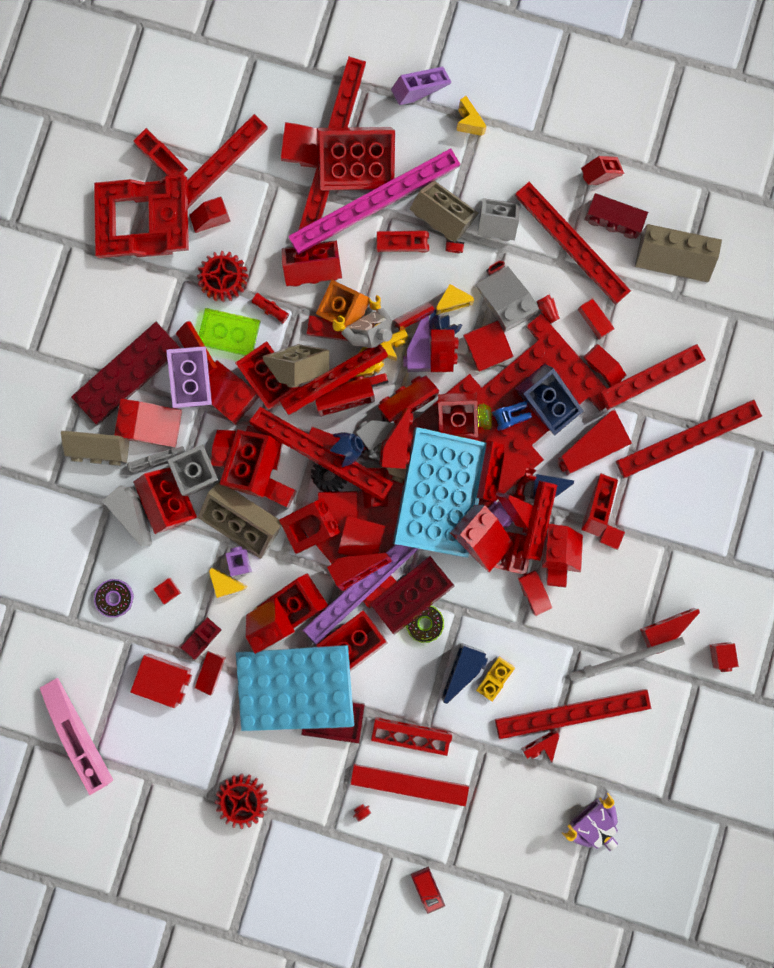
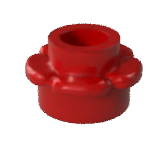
M362 804L354 810L355 815L353 818L356 817L357 821L360 822L371 814L370 806L365 807Z

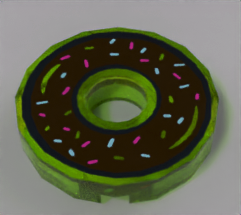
M431 605L406 625V628L414 640L421 643H429L436 640L442 634L444 619L441 612ZM422 618L430 620L429 628L423 629L420 627L419 622Z

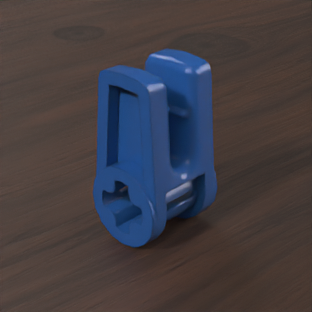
M526 401L491 412L492 416L496 418L498 431L532 418L530 412L516 417L511 416V413L525 409L527 407Z

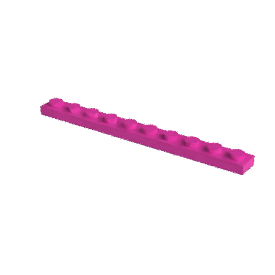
M450 148L289 235L288 239L297 254H300L460 167V162Z

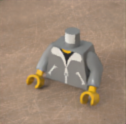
M378 295L375 297L376 302H373L371 298L369 299L370 309L376 310V312L366 315L347 327L344 326V317L338 316L337 321L333 319V329L335 331H342V335L351 345L374 348L384 341H389L392 338L391 329L393 326L386 310L381 308V298Z

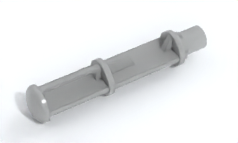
M183 446L178 448L172 447L129 462L127 468L130 473H134L166 462L168 459L184 453L185 449Z

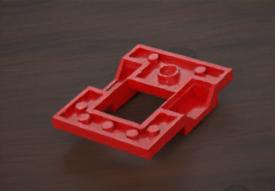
M185 174L165 176L159 181L151 182L128 179L94 183L95 256L97 258L132 255L136 257L173 255V252L189 251L187 176ZM134 200L136 203L149 202V233L116 236L115 202Z

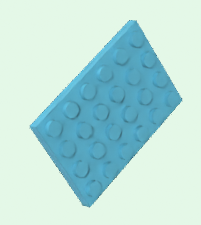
M418 427L414 429L410 460L407 465L393 544L469 557V552L450 532L472 506L479 503L477 493L487 443Z
M348 645L262 650L256 654L253 651L236 652L241 731L354 726Z

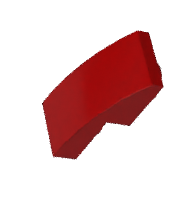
M535 570L518 578L523 595L527 597L531 611L535 616L552 609L547 592Z

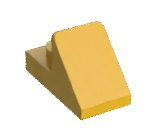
M464 96L460 99L458 108L460 115L464 119L457 123L456 130L482 136L485 134L487 126L468 97Z
M405 329L392 334V338L389 341L381 343L389 356L387 358L397 361V356L392 347L398 348L406 343L408 335Z

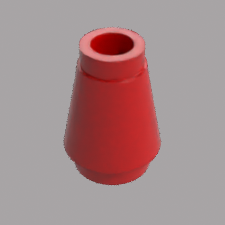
M549 294L536 301L539 310L550 324L560 319L554 297L552 298Z

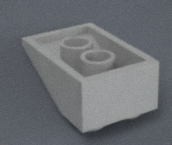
M509 266L476 284L477 289L494 318L499 321L504 333L535 316L539 311L533 297Z
M119 486L102 502L140 546L152 545L144 507L137 491L134 488Z

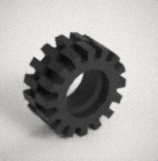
M314 463L313 467L315 470L311 469L313 474L311 475L312 482L322 492H333L332 490L339 492L337 488L343 489L342 483H347V480L338 475H335L330 481L323 480V475L328 469L319 464L316 465Z

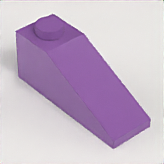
M438 67L400 75L391 91L398 104L403 105L415 102L450 85L451 80L444 67Z
M429 316L420 321L407 349V356H403V367H407V372H430Z

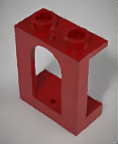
M324 498L314 501L279 519L295 554L340 533L338 524L334 520L329 505L325 502ZM309 515H314L320 520L321 529L318 533L307 538L297 521Z

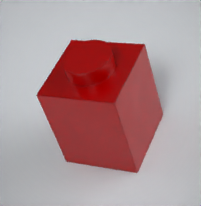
M735 643L709 644L713 668L719 669L720 672L733 671L732 668L739 667Z

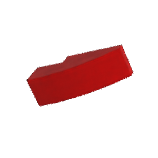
M147 128L133 140V144L166 176L181 175L188 171L183 163Z

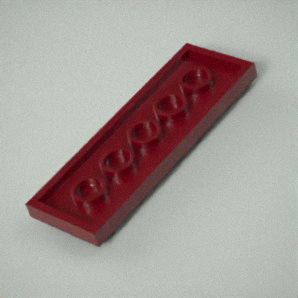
M156 321L71 397L96 425H99L119 407L121 399L131 397L168 364L167 350L181 348Z

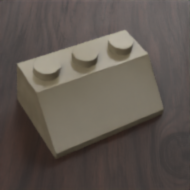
M436 181L431 182L419 191L409 209L414 212L416 217L429 223L430 227L444 234L445 238L453 242L462 237L479 214V212Z
M297 344L263 356V361L279 383L287 384L288 387H298L299 384L310 382L311 379L317 378L329 371V350Z
M61 431L64 456L71 458L73 462H83V459H87L93 464H102V461H109V465L121 466V463H127L130 441L121 436Z

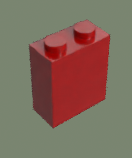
M149 653L145 654L130 693L171 708H176L184 701L186 694L183 691L185 686H189L192 675L190 672L192 669Z

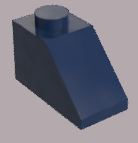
M535 474L534 476L537 478L532 482L530 498L535 499L539 481L556 484L555 497L571 487L574 484V480Z

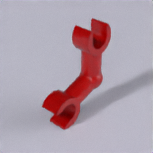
M529 467L528 473L525 472V475L517 483V490L513 497L522 501L525 500L523 495L525 486L529 481L533 482L537 478L533 476L537 471L536 469Z

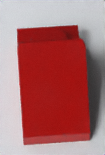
M554 729L521 749L527 759L538 757L541 751L544 750L549 760L553 762L560 736Z

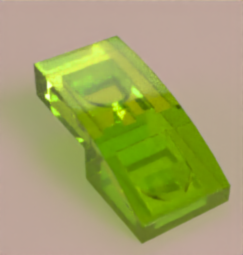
M479 404L478 427L492 429L491 407Z

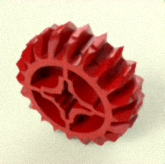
M222 250L219 256L216 252H213V258L207 255L208 261L201 262L204 267H198V271L201 274H198L197 278L200 280L198 285L202 287L201 291L207 293L208 298L213 297L216 302L219 298L222 302H225L226 297H228L229 301H232L231 296L233 295L238 298L237 292H244L241 286H247L248 283L245 280L249 278L248 274L245 273L247 272V267L243 266V260H239L237 255L232 257L231 252H228L225 256ZM226 264L235 267L237 269V273H233V271H228L226 268ZM218 265V268L215 271H211L214 267ZM223 271H224V273H225L226 276H223V279H222V281H221L220 278L222 277V274H223ZM209 280L217 282L220 290L211 287ZM235 282L231 287L227 288L229 283Z
M243 773L239 775V780L236 775L232 776V781L227 778L225 780L226 785L221 784L219 787L221 791L216 793L219 799L215 800V804L221 805L217 807L216 812L222 811L220 819L226 817L225 824L227 825L232 821L233 828L236 827L237 823H239L240 829L244 828L245 823L250 828L252 822L255 824L259 822L258 817H264L262 811H266L268 808L265 803H268L269 799L263 797L267 794V790L261 791L264 784L257 785L258 778L251 781L250 774H248L246 779H244ZM237 786L247 787L243 792L232 790V788ZM252 791L257 798V807L253 805L254 802L250 799ZM247 794L245 801L237 808L238 801ZM227 795L234 804L232 811L227 804ZM241 810L251 812V814L245 816L237 815Z

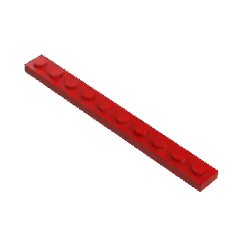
M348 56L328 128L349 126L366 67V61ZM318 164L299 230L323 217L330 190H320Z

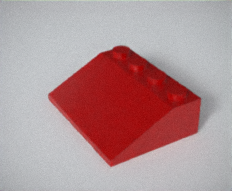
M392 127L317 128L320 190L376 189L395 179V129Z

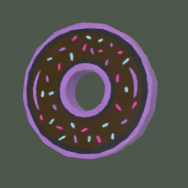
M119 579L104 581L97 587L94 594V603L97 610L107 617L125 615L131 609L134 600L132 588L126 582ZM112 593H116L119 596V600L115 604L110 601Z

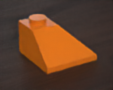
M331 279L316 314L333 322V319L337 321L338 316H342L345 318L344 326L347 327L364 316L370 298Z

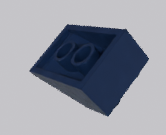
M543 364L515 388L522 399L527 402L530 409L554 436L584 412L555 369L546 364Z
M463 643L460 644L441 697L443 703L448 704L480 673L481 669H485L488 658H486L484 651Z

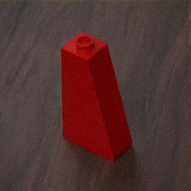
M614 409L607 413L558 458L560 461L558 465L563 473L565 472L566 475H569L632 444L616 410Z

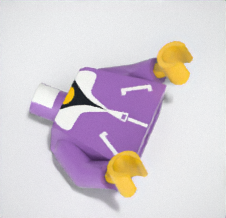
M607 793L608 797L605 800H602L601 797L599 800L596 799L569 822L570 825L567 826L569 831L567 833L562 832V835L568 841H573L588 848L594 846L596 849L604 844L609 851L614 850L618 846L617 841L612 837L618 832L616 828L618 823L614 800L609 793Z

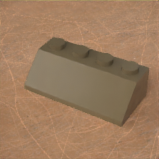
M647 224L641 233L635 267L709 282L719 258L722 239Z
M220 481L207 493L197 517L260 559L264 556L282 527L278 518L235 490L220 485Z

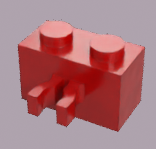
M431 330V372L454 371V365H457L458 354L455 353V349H458L459 340L458 337H455L454 330Z

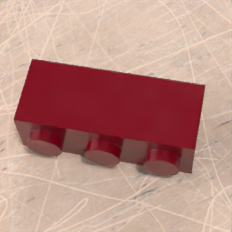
M595 193L584 220L588 221L590 225L605 227L609 232H619L626 238L637 239L642 232L649 212Z

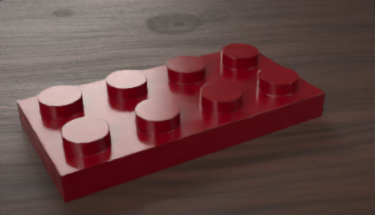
M429 556L370 605L395 635L455 586L433 558Z

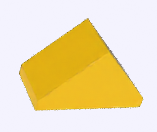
M449 284L436 307V315L472 306L474 298Z
M211 568L209 571L217 598L246 590L248 587L215 568Z

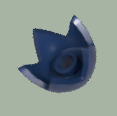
M435 309L429 318L430 330H454L456 335L463 326L462 324L450 326V316L446 315L440 319V315H436Z
M347 432L333 434L334 437L340 438V440L330 451L345 455L341 467L354 463L364 449L361 438Z

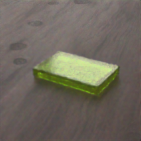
M205 308L199 337L207 348L246 356L255 349L261 321Z

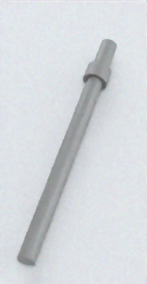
M683 637L604 663L583 667L584 669L569 675L572 681L583 677L590 678L595 676L596 673L685 645Z

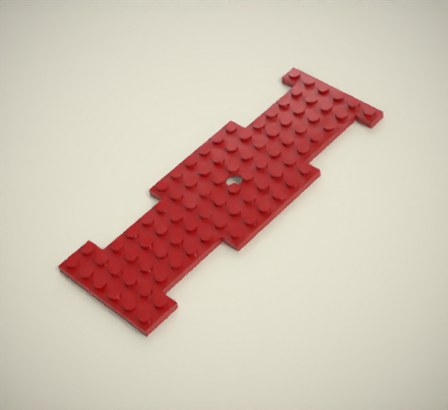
M542 313L526 326L538 341L484 387H481L469 374L446 393H477L478 437H467V439L485 443L487 441H494L503 444L504 452L528 456L527 461H530V468L533 469L544 459L532 445L549 431L548 428L528 405L521 411L511 413V416L516 417L530 412L532 418L500 431L497 429L496 418L492 416L491 412L524 402L515 388L543 364L554 368L579 405L588 398L600 412L606 408L598 393L607 388ZM438 401L417 417L412 425H409L411 444L416 427L439 432ZM411 444L407 446V452L409 453L411 450ZM385 469V477L393 483L392 488L387 494L388 506L365 508L363 490L361 489L357 493L358 518L385 525L378 554L388 552L395 545L393 544L404 486V481L399 483L392 480L393 476L389 475L387 469ZM521 478L499 493L505 494L509 489H511L515 484H517L521 480ZM479 499L478 505H485L488 508L493 504V501ZM309 515L297 521L309 537L319 532L318 517ZM339 533L316 544L330 563L337 558L348 557V555L338 553L343 533ZM390 575L363 602L368 608H371L370 604L396 584L397 581Z

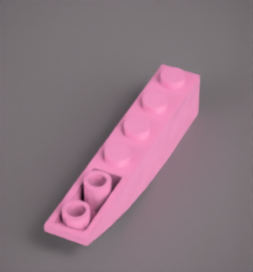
M56 678L40 687L60 740L89 795L107 786L113 781V778L59 679Z

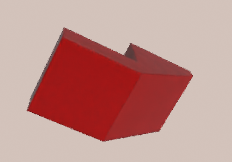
M596 344L584 356L590 368L600 373L609 387L621 382L627 376L619 362L599 344Z

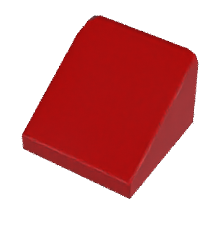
M547 568V585L566 588L567 571Z

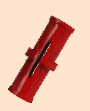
M259 293L253 297L252 304L261 308L268 316L271 315L281 323H285L289 313L279 308L274 301L267 300Z

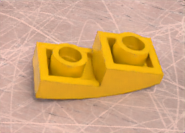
M498 656L476 691L493 702L506 680L515 670V667Z

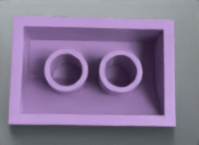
M206 346L167 350L172 407L176 409L212 405Z

